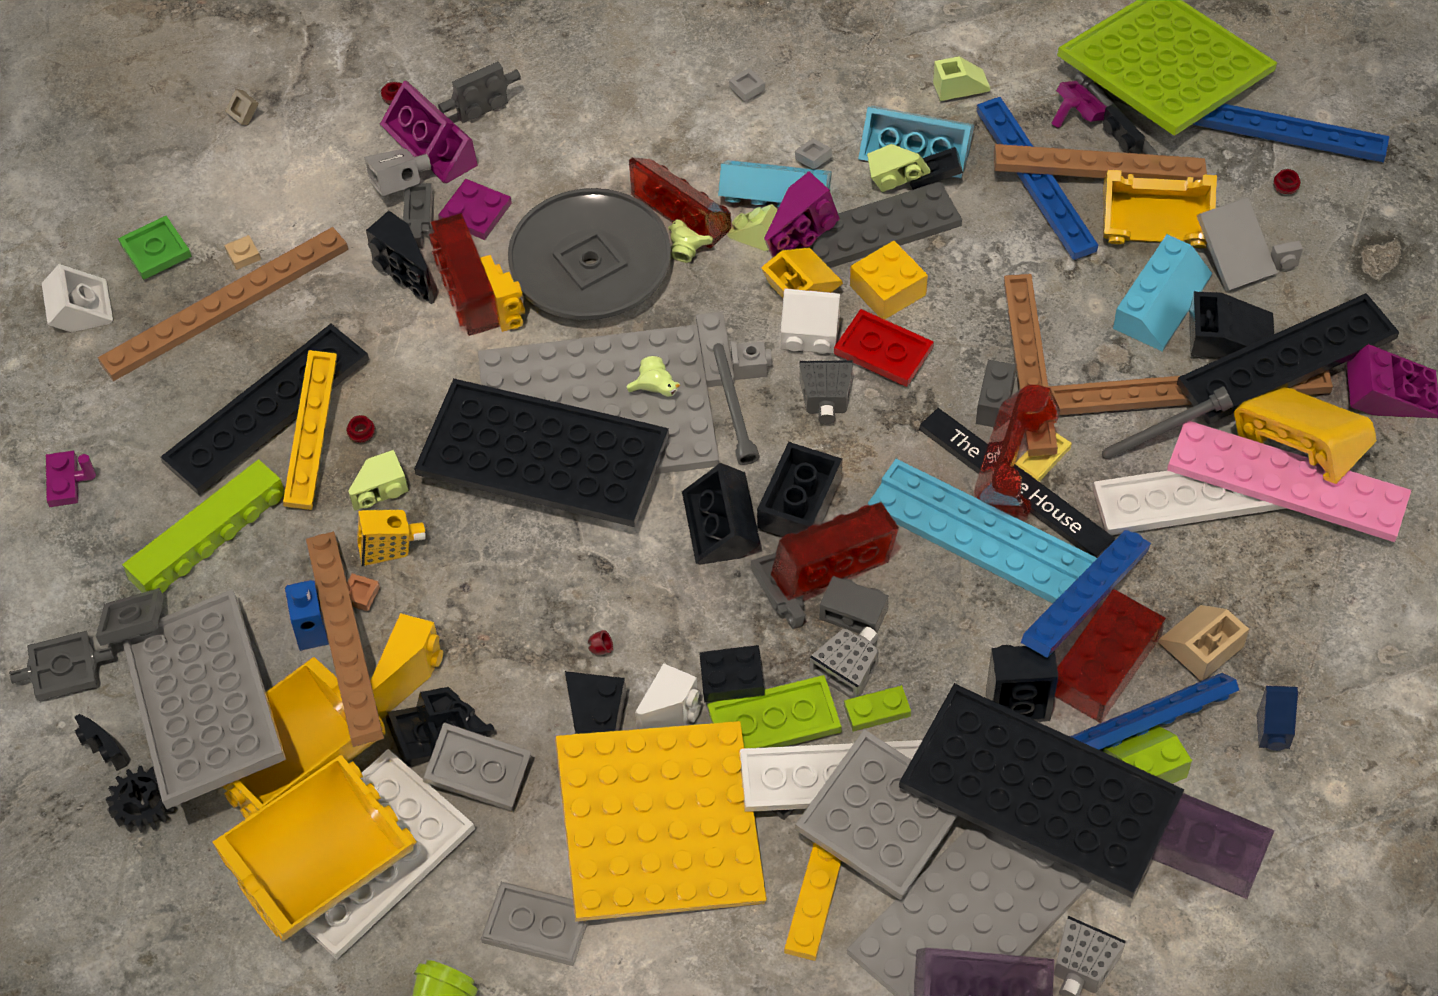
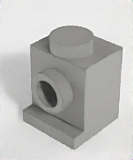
M730 341L734 380L767 377V366L772 365L771 350L764 347V341L736 344V341Z

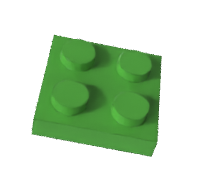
M163 216L118 238L121 247L143 280L192 257L189 248L167 216Z

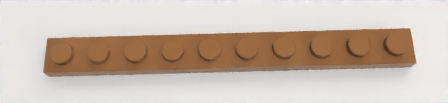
M331 227L99 356L98 360L114 382L348 250L347 243L335 228Z
M1329 370L1290 388L1306 395L1331 393L1333 384ZM1180 376L1048 386L1053 416L1191 405L1192 403L1177 385V380Z
M333 531L307 538V547L352 745L356 747L384 739L335 533Z

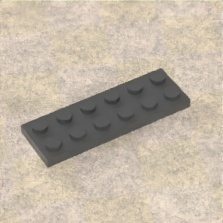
M939 181L838 213L840 220L836 222L834 227L826 230L812 245L806 248H811L829 268L864 258L892 241L901 246L961 227L962 218L943 184Z

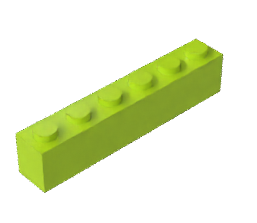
M258 459L124 562L122 566L128 580L142 593L160 588L162 593L165 592L174 581L188 574L197 563L211 556L214 550L225 541L231 540L248 523L254 522L266 509L277 504L285 493L281 479Z

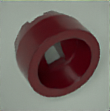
M606 630L598 631L588 639V644L590 645L588 649L596 656L611 653L613 650L612 639Z

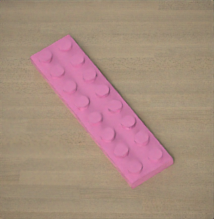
M1192 421L1183 424L1167 469L1183 476L1395 542L1411 494L1410 489L1352 471H1348L1337 484L1324 480L1323 475L1326 472L1323 467L1318 463L1315 466L1311 465L1307 457Z

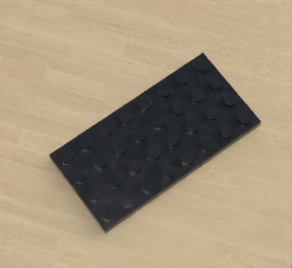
M453 378L414 470L418 476L635 527L667 442L669 428Z
M955 683L899 781V788L1132 899L1185 790Z

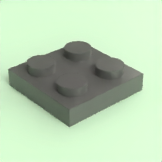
M160 588L104 604L96 633L100 646L109 643L117 644L127 638L137 635L145 636L157 630L164 600Z

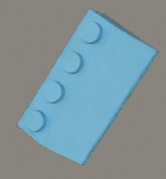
M869 106L867 108L858 159L868 161V153L890 144L918 153L922 158L956 147L962 171L964 172L974 124ZM963 173L952 177L962 178Z
M727 160L721 164L718 196H725L724 201L740 202L741 198L751 199V204L767 205V201L777 202V207H779L788 187L808 171L828 189L832 171Z
M1166 234L1117 307L1113 329L1163 352L1188 314L1193 292H1202L1212 277V272L1192 245Z

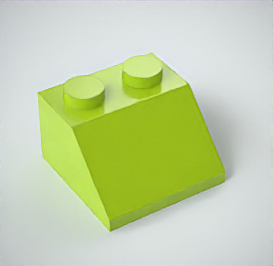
M1159 725L1149 728L1146 734L1140 736L1132 735L1123 739L1121 744L1114 747H1104L1102 750L1115 758L1172 784L1188 777L1192 759L1177 735Z

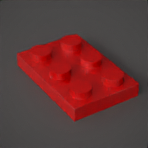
M860 309L834 346V354L846 360H853V363L908 387L932 351L934 341Z

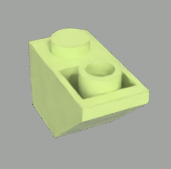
M958 56L934 62L933 84L940 101L990 92V86L983 69Z
M893 144L867 154L871 178L882 192L930 173V168L918 153Z
M771 204L763 208L757 207L752 212L746 214H739L732 221L733 226L727 236L732 240L760 250H769L764 237L778 209Z
M394 450L366 459L348 491L354 511L361 508H369L375 503L389 498H397L401 494L409 492L405 475Z

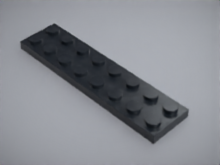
M1365 293L1178 377L1177 385L1193 406L1210 399L1209 396L1214 394V390L1225 387L1234 407L1224 412L1222 409L1217 412L1214 409L1202 415V418L1209 425L1233 414L1244 401L1284 387L1290 388L1354 359L1360 350L1368 344L1377 348L1398 338L1399 331L1370 296Z
M330 323L160 457L162 463L194 492L200 495L297 418L309 350L337 354L332 389L369 360L368 353Z

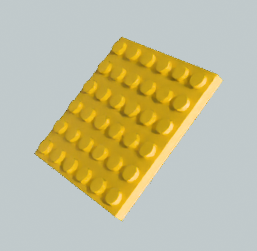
M740 721L556 736L555 744L575 922L765 904L766 893L754 811L745 812L744 792L739 755L740 749H744Z

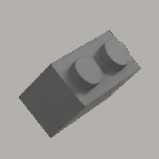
M988 359L977 406L976 424L1004 429L1016 364Z
M833 576L820 603L819 620L856 633H860L864 627H870L878 633L888 611L889 595L876 588L860 586L850 579H840Z

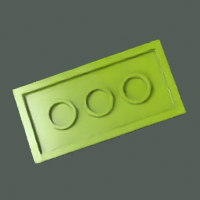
M825 675L765 689L764 696L722 700L707 704L711 723L741 722L744 749L785 747L842 732V726Z

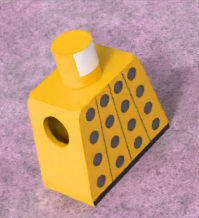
M403 510L358 511L357 545L362 566L406 557L409 552V541L425 540L424 523L408 524L406 513Z

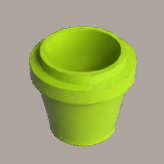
M427 960L425 964L419 963L414 972L416 980L412 996H475L478 991L473 985L474 980L471 977L439 962Z

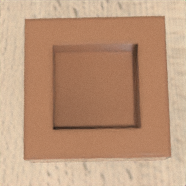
M352 573L347 581L352 606L368 611L380 589L379 582Z

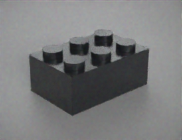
M788 441L757 508V528L812 546L842 479L843 459Z
M1001 645L997 648H991L985 691L986 698L1037 722L1050 721L1059 678L1055 650L1047 658L1027 646Z

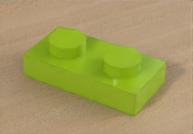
M902 685L844 700V708L853 732L911 717V708Z

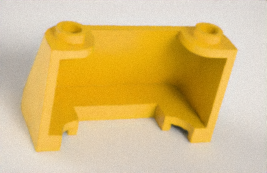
M1107 170L1103 184V237L1109 239L1108 243L1124 244L1125 241L1162 242L1166 234L1192 245L1193 248H1206L1207 242L1197 215L1216 208L1217 175H1203L1202 180H1195L1194 182L1193 177H1188L1187 180L1133 178V174H1128L1125 179L1121 176L1120 170Z
M1284 387L1242 402L1234 411L1238 436L1262 444L1270 438L1308 453L1309 463L1313 466L1317 463L1321 465L1326 472L1323 475V479L1337 484L1377 441L1374 424L1368 417L1303 394L1292 388Z

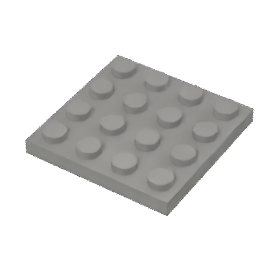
M864 729L795 824L794 829L901 900L958 815L899 788V781L911 759Z

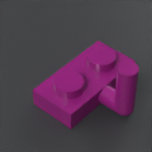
M1077 81L1060 83L1056 91L1063 97V102L1051 122L1052 125L1060 128L1071 108H1076L1087 121L1104 120L1106 106Z
M74 450L46 454V499L49 508L78 503V482L95 479L96 472L87 454H82L78 457V462L82 469L77 471V456Z

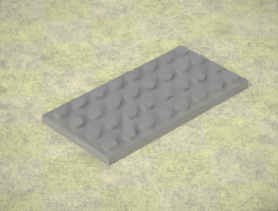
M233 589L160 618L157 630L148 635H137L122 641L161 799L166 809L286 760L239 603Z
M972 823L911 884L901 900L897 898L847 948V955L894 996H985L1095 881Z

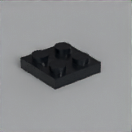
M759 645L699 652L704 703L765 695Z

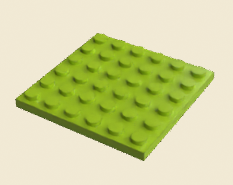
M1136 0L1060 46L1057 53L1058 57L1174 136L1274 72L1277 66L1276 61L1182 0Z

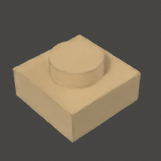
M249 235L224 245L236 270L261 260L260 254Z

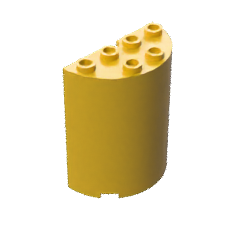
M312 657L266 691L286 760L222 786L223 789L227 790L224 796L234 808L240 806V812L245 819L339 755H342L349 763L376 742L353 747L337 677L315 657ZM379 716L383 735H385V726L383 724L381 717Z
M342 755L336 757L212 842L225 866L237 878L238 882L236 883L270 930L277 937L279 936L282 942L411 853L414 849L413 845L417 843L407 828L401 830L396 822L399 820L389 805L383 807L378 800L381 797L371 783L365 785L361 780L363 775L358 766L353 761L348 763Z

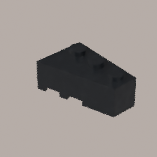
M565 671L575 734L620 731L627 697L625 678Z

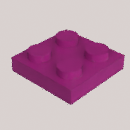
M465 178L438 214L439 222L486 240L512 204L511 196Z

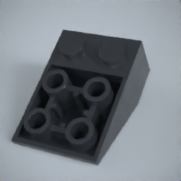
M388 210L366 229L372 264L378 271H384L390 275L398 285H404L410 289L417 298H423L430 304H433L434 297L428 268L409 224Z
M1193 292L1189 310L1191 356L1224 357L1274 334V317L1272 312L1224 293Z

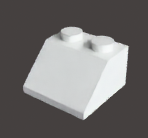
M58 264L42 282L47 324L49 326L69 332H76L107 325L113 321L106 279Z
M784 289L781 349L812 351L821 354L834 353V346L837 343L839 332L840 293Z
M663 664L635 712L637 729L685 726L690 721L695 722L701 706L698 705L700 691L697 690V677Z

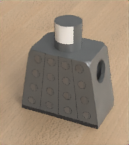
M853 360L800 361L799 381L806 412L818 414L820 423L831 424L835 421V413H845L847 411L853 377Z

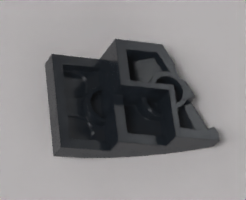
M449 687L422 691L419 693L416 707L387 712L386 716L387 724L400 757L408 767L430 761L443 723L486 737L494 734L495 730L491 723L486 724L476 716L475 709L468 703L460 700L459 695Z

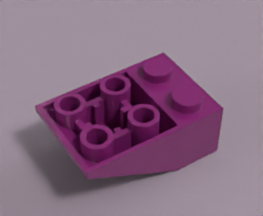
M810 171L788 187L764 237L772 258L782 250L809 247L821 234L833 228L836 222L840 220L830 190Z
M1370 344L1361 349L1354 359L1347 361L1350 406L1373 416L1438 418L1436 370Z

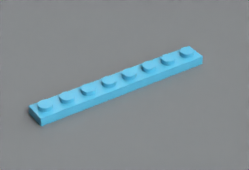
M898 459L894 460L881 479V483L1074 579H1077L1097 559Z
M881 483L868 502L867 510L1051 603H1054L1076 580L884 483Z

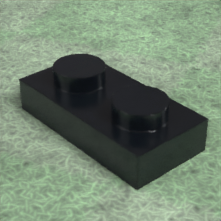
M1115 104L1106 107L1103 120L1105 131L1119 142L1120 147L1124 151L1142 154L1145 136Z
M956 147L922 158L930 168V173L909 181L912 190L963 173Z

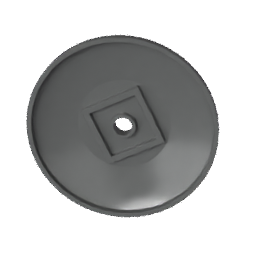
M601 188L571 190L552 196L539 203L517 224L508 247V263L511 277L514 282H519L523 296L532 304L550 314L575 320L609 318L637 307L647 300L661 285L667 274L671 259L669 235L660 217L648 205L633 196ZM588 258L597 260L593 264L584 263Z

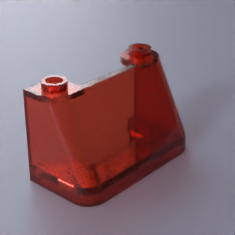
M1030 384L1002 402L975 485L974 494L980 501L1003 512L1028 517L1032 504L1022 496V479L1019 472L1013 467L1025 430L1039 433L1040 427L1044 423L1050 421L1057 423L1061 410L1051 388Z

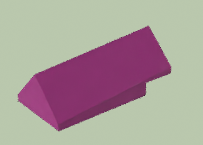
M404 80L380 125L414 157L427 154L431 164L430 170L443 183H449L478 166L473 140L415 87Z

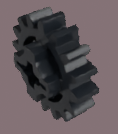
M139 766L137 773L134 774L130 769H127V777L123 779L117 776L118 785L109 786L108 788L112 796L106 797V802L109 806L107 810L111 818H114L116 824L119 827L125 825L129 832L137 826L140 833H143L146 825H150L154 830L156 829L155 822L158 819L166 822L167 819L164 813L173 812L174 808L166 809L162 802L154 767L145 772L143 767ZM138 794L142 795L144 801L143 805L140 802Z

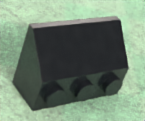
M719 463L682 491L696 564L703 565L741 559L761 545L745 472Z

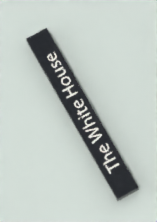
M939 407L920 424L919 430L1078 549L1098 558L1115 541V537L1107 533V531Z

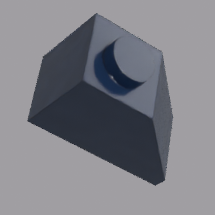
M1266 686L1256 714L1259 748H1268L1272 751L1290 749L1295 736L1298 687Z

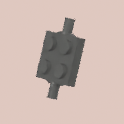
M497 61L452 81L453 94L451 99L438 104V108L443 114L456 108L458 118L462 124L508 103L507 86L521 80L520 73L516 69L504 75L503 67Z
M87 631L27 645L29 655L27 668L10 671V680L14 684L30 679L37 701L97 687L95 674L97 662L114 659L113 650L110 646L94 651L91 647Z

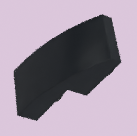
M81 714L74 716L79 725V728L74 731L82 746L88 744L93 754L99 751L105 763L112 761L116 771L128 766L115 741L101 726Z

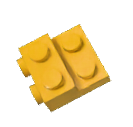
M491 255L480 257L485 290L501 331L504 332L523 326L521 315L525 314V309L520 298L523 297L519 282H513L510 272L503 273L500 264L495 265Z

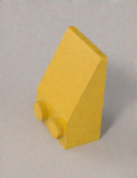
M402 613L399 614L370 680L378 715L381 719L387 715V712L392 711L427 681L435 667L440 666L443 650L440 649V637L437 635L434 622Z

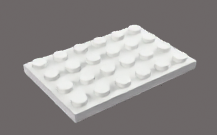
M389 749L362 772L363 777L361 780L365 785L371 783L381 797L378 800L383 807L387 805L391 807L399 820L396 822L401 830L407 828L417 843L413 845L414 849L411 853L303 928L336 959L345 953L475 830L474 824L429 784L424 783L419 775Z

